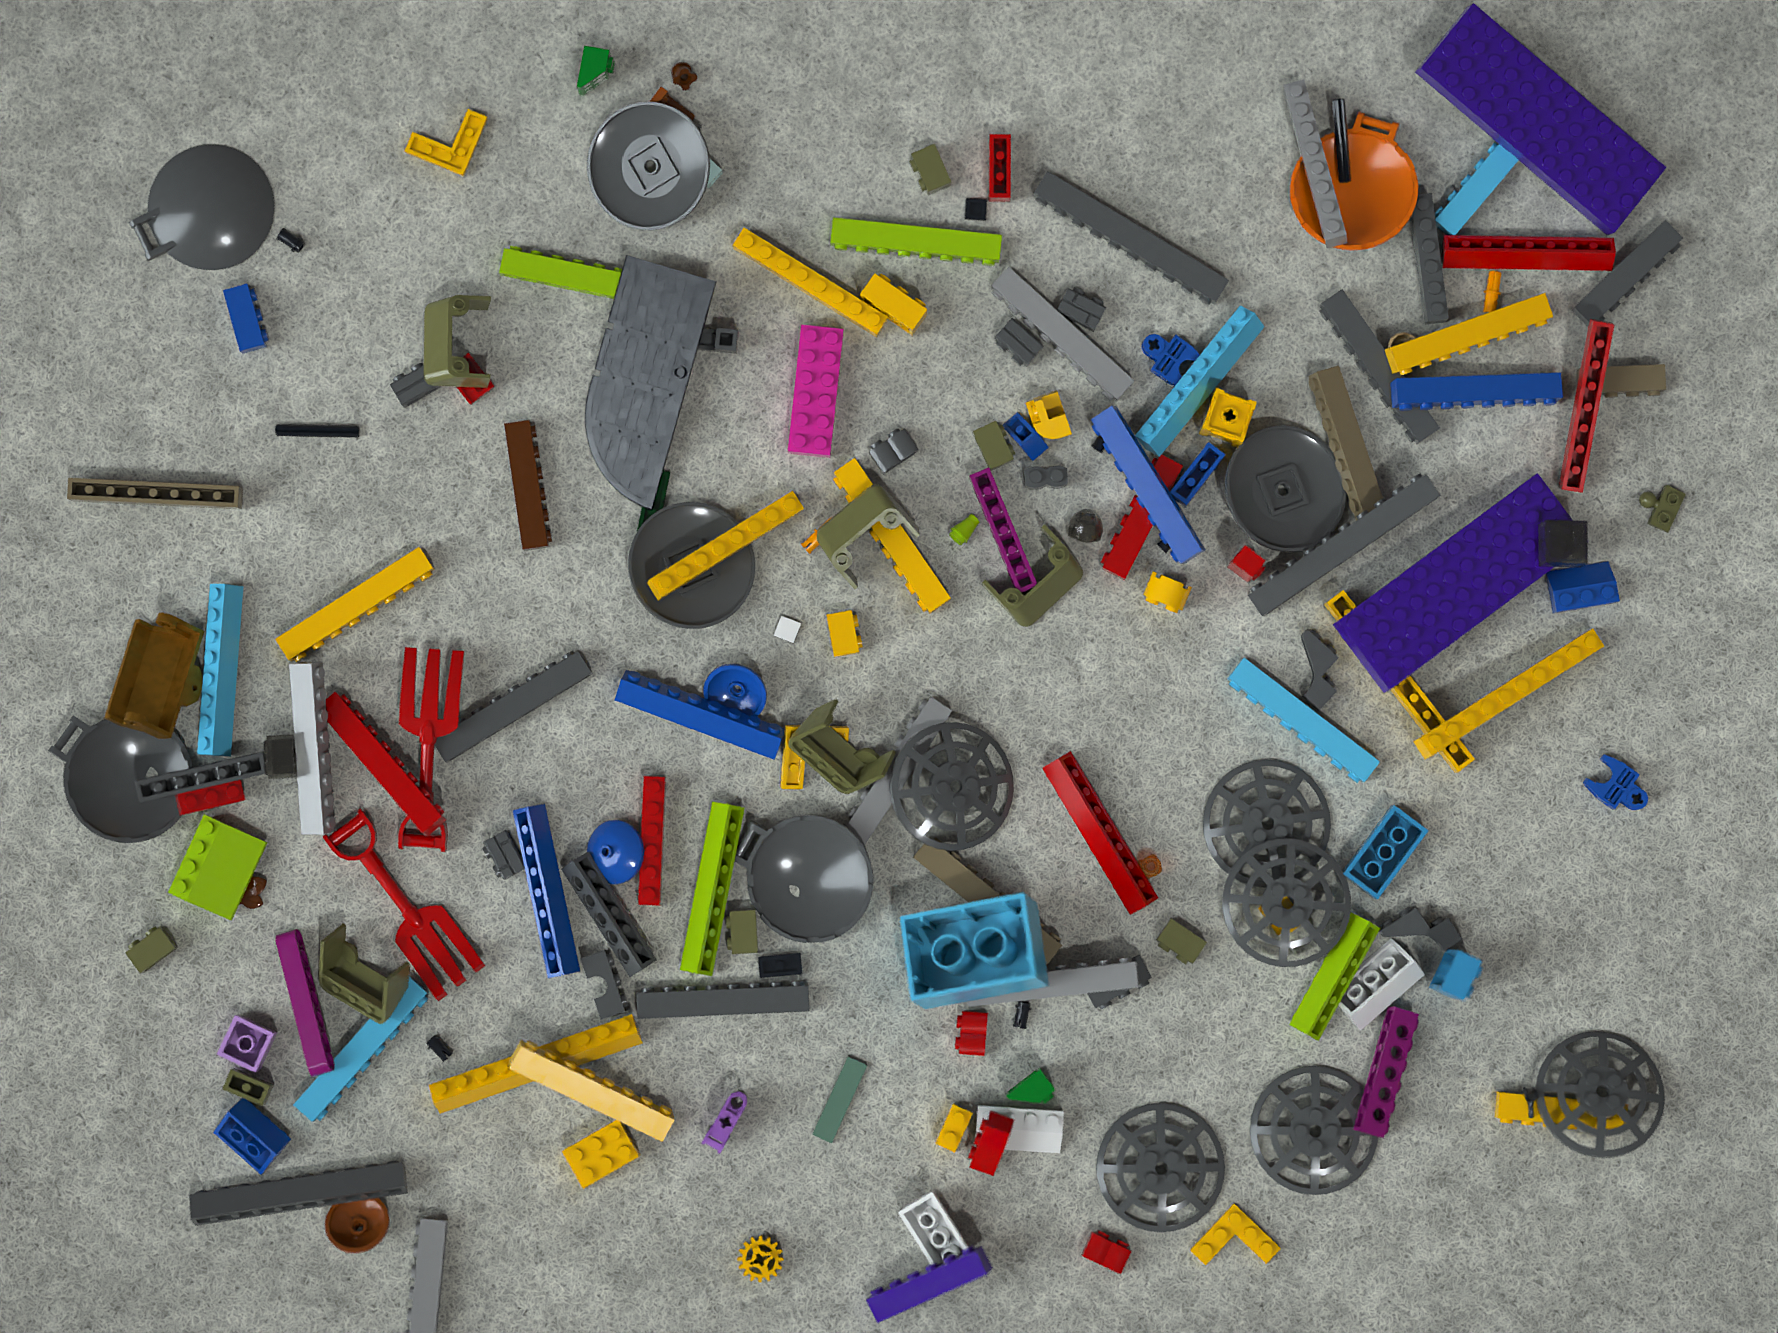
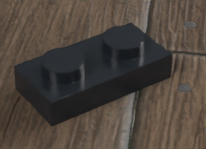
M801 953L758 957L760 978L803 974Z

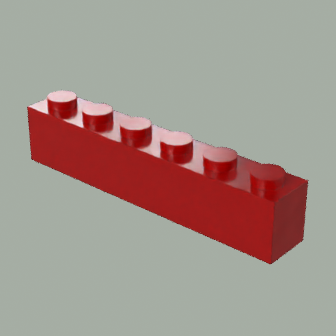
M1161 455L1158 459L1154 457L1152 464L1168 490L1171 491L1183 465L1164 455ZM1134 495L1129 505L1132 507L1130 514H1125L1120 523L1123 526L1120 534L1115 532L1110 542L1113 545L1110 553L1106 551L1100 562L1104 564L1103 570L1122 580L1126 579L1153 526L1148 519L1149 512L1146 507L1142 508L1136 499L1137 495Z
M644 776L641 838L644 845V858L639 873L638 905L661 906L666 777Z

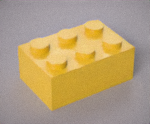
M874 273L860 293V299L888 316L890 321L913 336L927 316L926 304L918 298L914 300L910 298L908 291L901 286L896 288L891 285V280L885 275L880 274L878 276Z
M614 1120L562 1151L583 1189L640 1156L625 1126L618 1120Z

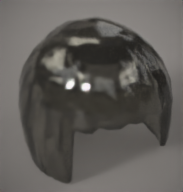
M1082 509L1076 512L1070 519L1068 536L1085 543L1100 541L1103 533V524L1100 516L1092 509Z

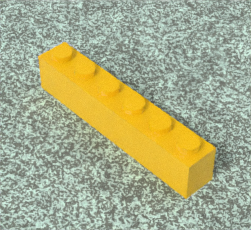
M1497 1091L1495 1117L1500 1118L1501 1123L1513 1124V1120H1521L1522 1125L1534 1126V1122H1543L1536 1100L1533 1105L1534 1118H1529L1528 1104L1523 1094ZM1544 1096L1547 1110L1553 1122L1559 1124L1566 1116L1559 1105L1558 1098ZM1565 1098L1571 1112L1579 1106L1577 1099ZM1626 1104V1105L1624 1106V1109H1625L1627 1112H1628V1104ZM1585 1112L1578 1118L1584 1124L1597 1128V1117H1593ZM1618 1114L1606 1118L1607 1129L1617 1128L1625 1124ZM1571 1124L1566 1129L1577 1130V1127Z

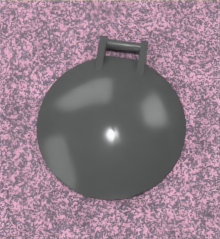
M199 145L175 155L161 168L150 189L148 212L131 220L129 224L131 229L135 230L145 250L144 255L147 261L167 252L175 260L186 266L202 270H221L240 264L260 248L272 227L275 206L274 195L266 174L248 155L224 145ZM147 222L159 245L155 249H153L142 227Z
M73 715L69 720L70 724L54 746L51 745L48 751L65 762L63 785L70 809L79 822L97 836L120 843L143 842L163 834L181 818L175 795L139 803L134 782L135 780L146 778V773L150 767L154 768L158 775L193 767L185 745L174 732L172 738L157 739L145 732L119 726L107 719L90 727ZM77 728L83 730L68 753H63L61 750Z
M818 815L791 817L770 829L750 820L747 825L748 830L736 851L735 862L747 868V889L751 903L760 915L759 917L769 928L779 935L796 942L821 943L843 935L858 923L870 903L874 877L869 855L862 842L851 830L833 819ZM755 833L760 834L749 858L744 857ZM790 885L799 888V897L794 896L790 892Z

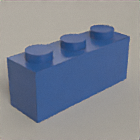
M243 284L223 290L239 351L244 354L267 347L266 341H269L266 328L262 329L260 323L264 319L261 309H257L255 301L258 300L255 288L251 289L249 284Z
M1208 442L1170 491L1173 498L1186 508L1226 454Z

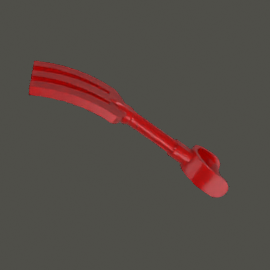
M405 647L399 725L411 734L420 736L419 788L424 787L431 794L430 801L433 803L434 745L437 742V737L447 735L459 727L465 653L464 651L452 650L444 718L439 719L441 650L429 649L420 717H415L418 651L417 648ZM406 816L399 829L398 849L403 850L404 846L438 848L441 849V852L447 851L448 828L446 821L440 826L441 835H429L427 837L424 834L405 833L407 822L410 820Z
M359 808L357 810L358 814L331 835L325 834L323 839L340 858L348 861L360 860L367 871L374 875L399 908L405 920L397 931L395 943L439 1002L448 994L413 941V936L416 935L457 987L464 983L466 978L430 923L435 921L476 973L486 965L442 905H431L418 909L416 905L409 901L373 850L377 842V831L366 813ZM367 824L371 832V842L364 853L358 856H349L338 849V845Z

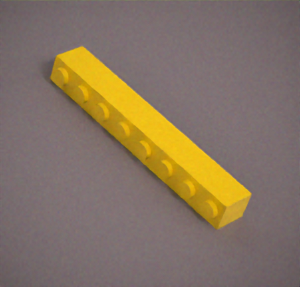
M743 228L733 243L734 250L876 338L887 323L888 316L748 229Z
M1543 293L1384 350L1392 374L1400 372V375H1404L1413 371L1411 367L1419 365L1421 369L1432 365L1431 360L1438 358L1440 362L1452 358L1451 353L1458 351L1460 355L1471 351L1470 346L1477 344V347L1480 348L1490 344V339L1496 338L1499 341L1508 338V333L1516 331V334L1528 331L1527 326L1535 324V327L1548 323L1547 319L1552 318L1553 314L1547 296Z
M855 458L834 472L836 477L833 481L839 489L844 488L848 494L845 496L848 503L869 486L873 485ZM878 521L871 527L870 535L875 542L878 540L883 545L881 551L887 559L892 558L896 564L893 566L899 577L902 575L907 580L905 586L911 595L916 593L920 599L917 603L923 612L928 611L931 614L951 600V597L901 524L897 528L887 529Z
M791 491L657 574L647 584L659 601L793 518L804 507L795 493Z
M418 547L286 631L275 640L289 661L295 660V662H298L307 656L306 652L313 648L315 651L324 646L325 643L323 641L331 637L334 639L343 633L341 629L348 625L350 628L361 622L359 618L367 614L370 616L379 610L377 606L385 602L387 605L397 599L395 595L403 591L406 593L415 587L413 583L421 579L423 582L433 575L431 572L435 569L422 548Z
M520 1040L509 1060V1069L661 1142L665 1139L675 1120L674 1113L669 1107L665 1105L658 1106L646 1096L639 1097L627 1087H618L611 1079L606 1077L602 1079L596 1076L595 1072L587 1068L583 1070L569 1059L564 1061L550 1050L543 1051L532 1041L525 1042Z

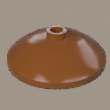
M379 1198L332 1205L325 1219L326 1235L332 1245L343 1252H366L376 1247L387 1234L390 1223L389 1213ZM358 1227H363L361 1231H357Z

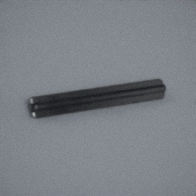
M1339 98L1332 101L1338 178L1340 183L1351 182L1346 108L1345 100Z
M277 424L275 434L277 436L358 438L360 428L359 426Z

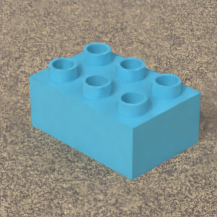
M1026 893L900 916L910 999L924 1009L1049 986L1038 904Z

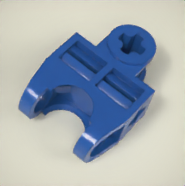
M1151 334L1142 343L1143 353L1155 361L1150 371L1173 386L1182 378L1179 372L1180 364L1185 360L1195 362L1200 356L1193 346L1177 335L1169 343L1161 336ZM1148 342H1157L1156 347L1158 348V350L1155 348L1153 350H1150V344ZM1180 344L1181 346L1178 348V350L1176 351V353L1172 356V353L1175 351V349L1177 348V346ZM1168 359H1170V361L1168 362V364L1166 365V367L1163 369V371L1160 372V370L1163 368V366H1164L1165 363L1168 361Z
M1603 754L1600 760L1610 767L1612 771L1611 779L1606 783H1595L1586 778L1583 781V785L1595 798L1612 810L1616 809L1619 803H1622L1630 810L1644 808L1648 803V795L1634 784L1640 774L1625 763ZM1639 795L1638 800L1640 803L1633 804L1634 799L1632 796Z

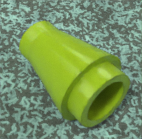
M970 514L966 519L951 528L949 536L958 545L967 543L980 521L973 514Z

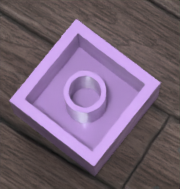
M235 1015L217 1055L255 1073L259 1072L278 1032L244 1016Z

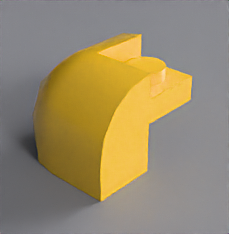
M1057 390L1026 402L1032 424L1036 432L1042 437L1058 439L1072 434Z

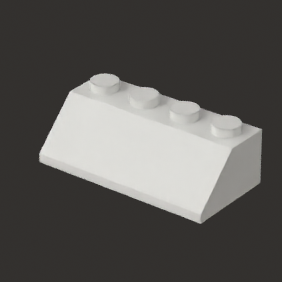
M1391 938L1359 966L1338 1007L1361 1031L1425 974L1416 961Z
M977 1105L975 1137L977 1132L982 1133L979 1130L982 1119H987L990 1111L1015 1119L1004 1150L1060 1153L1063 1133V1110Z
M934 1191L922 1195L905 1205L898 1212L930 1264L933 1262L940 1264L944 1262V1258L954 1253L956 1256L963 1254L962 1250L968 1247Z

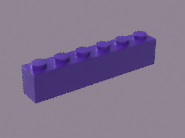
M973 1245L962 1250L963 1254L958 1256L955 1253L944 1258V1262L940 1264L933 1262L927 1265L925 1271L920 1273L918 1270L913 1271L907 1275V1279L901 1281L898 1278L890 1282L889 1287L883 1289L880 1286L872 1290V1295L866 1299V1302L876 1322L884 1321L987 1275L993 1267L982 1245L976 1248Z

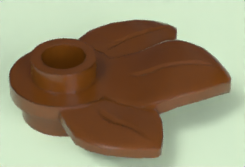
M252 877L239 905L243 904L249 909L262 906L263 901L259 894L265 889L267 880L260 877Z

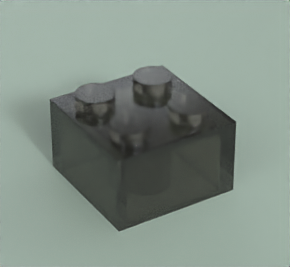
M1544 520L1538 524L1539 566L1582 567L1588 564L1587 521Z
M294 735L266 736L267 741L263 743L264 753L267 754V762L264 764L265 775H268V779L274 780L297 779Z

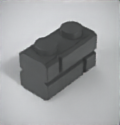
M1074 287L1073 290L1068 288L1057 311L1065 318L1094 332L1106 309L1103 306L1104 302L1095 297H1092V299L1085 297V292Z
M1013 318L995 336L997 347L1003 352L1008 350L1013 355L1011 359L1019 366L1024 364L1027 367L1044 347Z
M422 363L411 368L412 372L404 375V373H401L392 379L393 383L390 386L404 408L441 388V386H432L425 382Z
M508 830L484 841L485 847L482 849L488 859H493L495 863L493 870L498 878L502 876L503 880H506L525 869L523 858Z

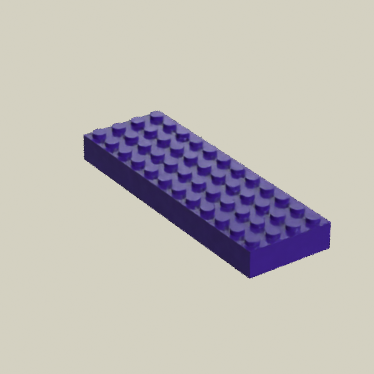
M1474 3L1463 11L1415 71L1418 76L1515 156L1524 166L1607 236L1616 232L1667 168Z
M1537 473L1332 625L1382 692L1386 693L1589 541Z

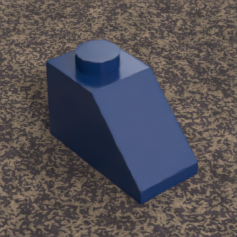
M1018 412L1003 424L1006 432L1032 461L1049 448L1040 435Z

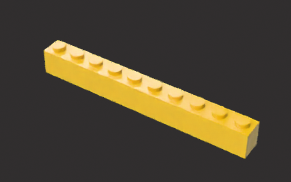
M1344 590L1324 604L1336 621L1356 607ZM1410 675L1391 689V692L1424 734L1445 722L1444 718ZM1460 739L1439 751L1454 773L1461 771L1475 760Z
M1593 628L1419 737L1413 741L1424 760L1433 756L1604 647V644Z
M631 1014L539 1046L538 1048L543 1051L550 1050L556 1053L558 1058L564 1061L569 1059L579 1066L634 1047L643 1042L638 1025ZM511 1057L430 1084L429 1088L433 1103L441 1114L533 1082L534 1080L509 1069Z

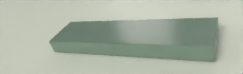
M849 1056L847 1057L812 1135L832 1144L867 1068L866 1064Z

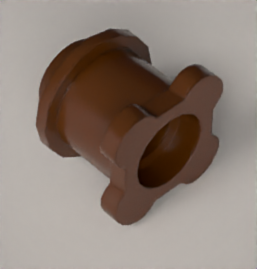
M679 62L671 69L673 83L681 86L684 91L688 90L690 85L698 78L696 73H692L691 66L686 62Z

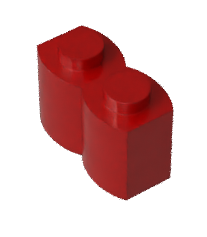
M962 1011V1015H957L956 1028L961 1029L960 1037L956 1036L955 1049L959 1050V1054L985 1056L988 1013Z
M1100 1230L1097 1233L1091 1232L1081 1255L1118 1274H1122L1132 1252L1128 1249L1129 1244L1119 1239L1116 1242L1108 1239L1110 1235Z

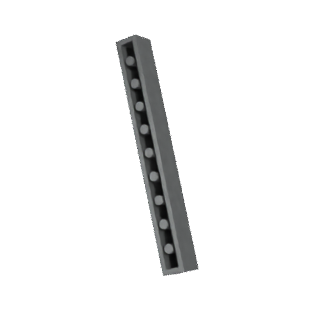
M1048 171L1034 192L1035 201L1044 207L1047 204L1055 208L1053 212L1060 217L1068 216L1073 219L1072 223L1081 229L1083 226L1091 230L1090 234L1095 238L1101 239L1103 237L1109 241L1108 245L1115 250L1123 249L1127 252V257L1134 261L1138 259L1145 263L1144 266L1152 272L1158 270L1163 273L1162 277L1170 283L1178 282L1182 285L1180 287L1182 290L1189 294H1192V292L1200 296L1199 300L1207 305H1210V303L1215 305L1229 282L1225 277Z
M1419 473L1410 479L1411 484L1406 488L1403 486L1398 487L1392 492L1394 496L1388 500L1382 498L1374 504L1375 509L1370 512L1365 510L1356 516L1358 519L1353 524L1347 522L1339 528L1340 533L1334 537L1330 534L1322 539L1321 546L1316 549L1312 546L1303 552L1304 557L1299 561L1296 558L1285 565L1287 569L1281 573L1277 570L1268 576V582L1263 585L1260 582L1250 589L1252 593L1248 597L1261 616H1266L1439 498L1441 494L1428 475L1422 476Z
M390 1161L385 1165L369 1164L365 1168L357 1169L350 1167L340 1172L325 1171L320 1175L305 1174L300 1178L294 1179L292 1177H284L280 1181L274 1182L264 1180L255 1185L240 1184L235 1188L220 1187L215 1191L209 1192L207 1190H199L195 1194H189L190 1217L194 1225L198 1226L408 1194L406 1169L403 1162Z

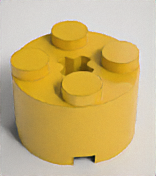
M1152 571L1143 593L1146 596L1145 600L1155 605H1158L1159 602L1166 604L1165 609L1174 613H1178L1179 610L1183 611L1192 587L1188 585L1187 589L1183 588V583L1162 574L1159 578L1155 577L1157 573Z

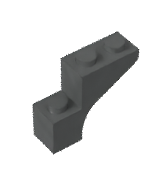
M1306 629L1301 635V640L1312 670V682L1302 697L1318 711L1337 692L1334 689L1336 685L1327 677L1323 679L1322 675L1336 662L1338 657L1336 656L1337 651L1331 645L1327 644L1325 646L1320 641L1322 637L1315 630L1309 631Z
M1409 906L1398 913L1400 915L1399 918L1394 921L1390 918L1381 924L1382 929L1379 930L1383 937L1425 935L1433 939L1442 951L1449 949L1462 940L1449 918L1443 919L1440 916L1430 923L1432 927L1429 928L1418 909H1411Z

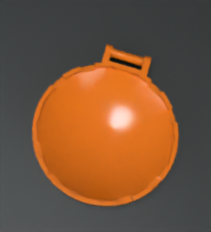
M1358 112L1353 129H1347L1351 182L1348 183L1339 182L1335 133L1332 132L1320 138L1347 234V243L1334 246L1333 248L1353 251L1376 247L1392 239L1410 220L1417 203L1418 180L1410 157L1395 142L1400 123L1385 122ZM1362 124L1389 131V134L1386 135L1362 128ZM1301 156L1296 163L1291 177V204L1301 226L1313 238L1325 244Z

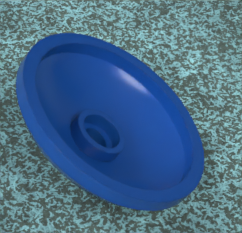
M725 664L719 666L709 674L704 684L703 694L706 700L716 701L725 707L738 709L741 713L749 716H758L765 707L767 700L765 684L755 671L744 665ZM735 685L740 686L741 689H740V690L736 689V688H735Z
M610 820L602 823L594 830L588 842L587 852L593 858L608 884H622L631 880L640 870L644 858V845L640 834L631 824L621 820Z

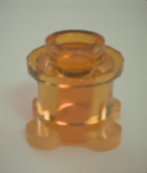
M1154 854L1138 861L1147 879L1162 872L1161 862ZM1150 862L1154 864L1152 871L1147 869V864Z

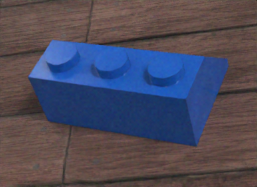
M1609 561L1553 570L1546 573L1553 614L1620 602L1616 579Z
M241 1098L227 1112L213 1132L260 1175L263 1174L291 1141V1138L283 1130L278 1128L253 1103L245 1098Z

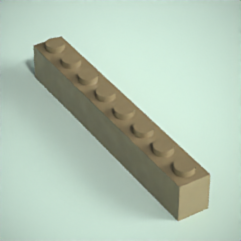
M1338 365L1317 371L1308 376L1309 387L1314 393L1316 408L1320 411L1322 426L1327 432L1329 447L1334 453L1336 468L1341 474L1342 486L1349 498L1350 510L1354 513L1357 521L1356 516L1365 510L1370 512L1375 509L1374 504L1383 497Z
M68 478L67 499L73 502L242 510L243 488L229 485Z
M936 837L933 839V840H935V841H938V842L942 843V842H941L939 839H937ZM923 844L913 857L968 903L1008 896L1003 891L998 894L992 889L995 885L987 878L981 880L976 876L978 871L968 864L965 867L959 861L962 858L953 851L948 853L946 850L936 849ZM1040 922L1047 966L1062 945L1059 943L1061 939L1052 931L1050 934L1046 933L1043 930L1044 925Z

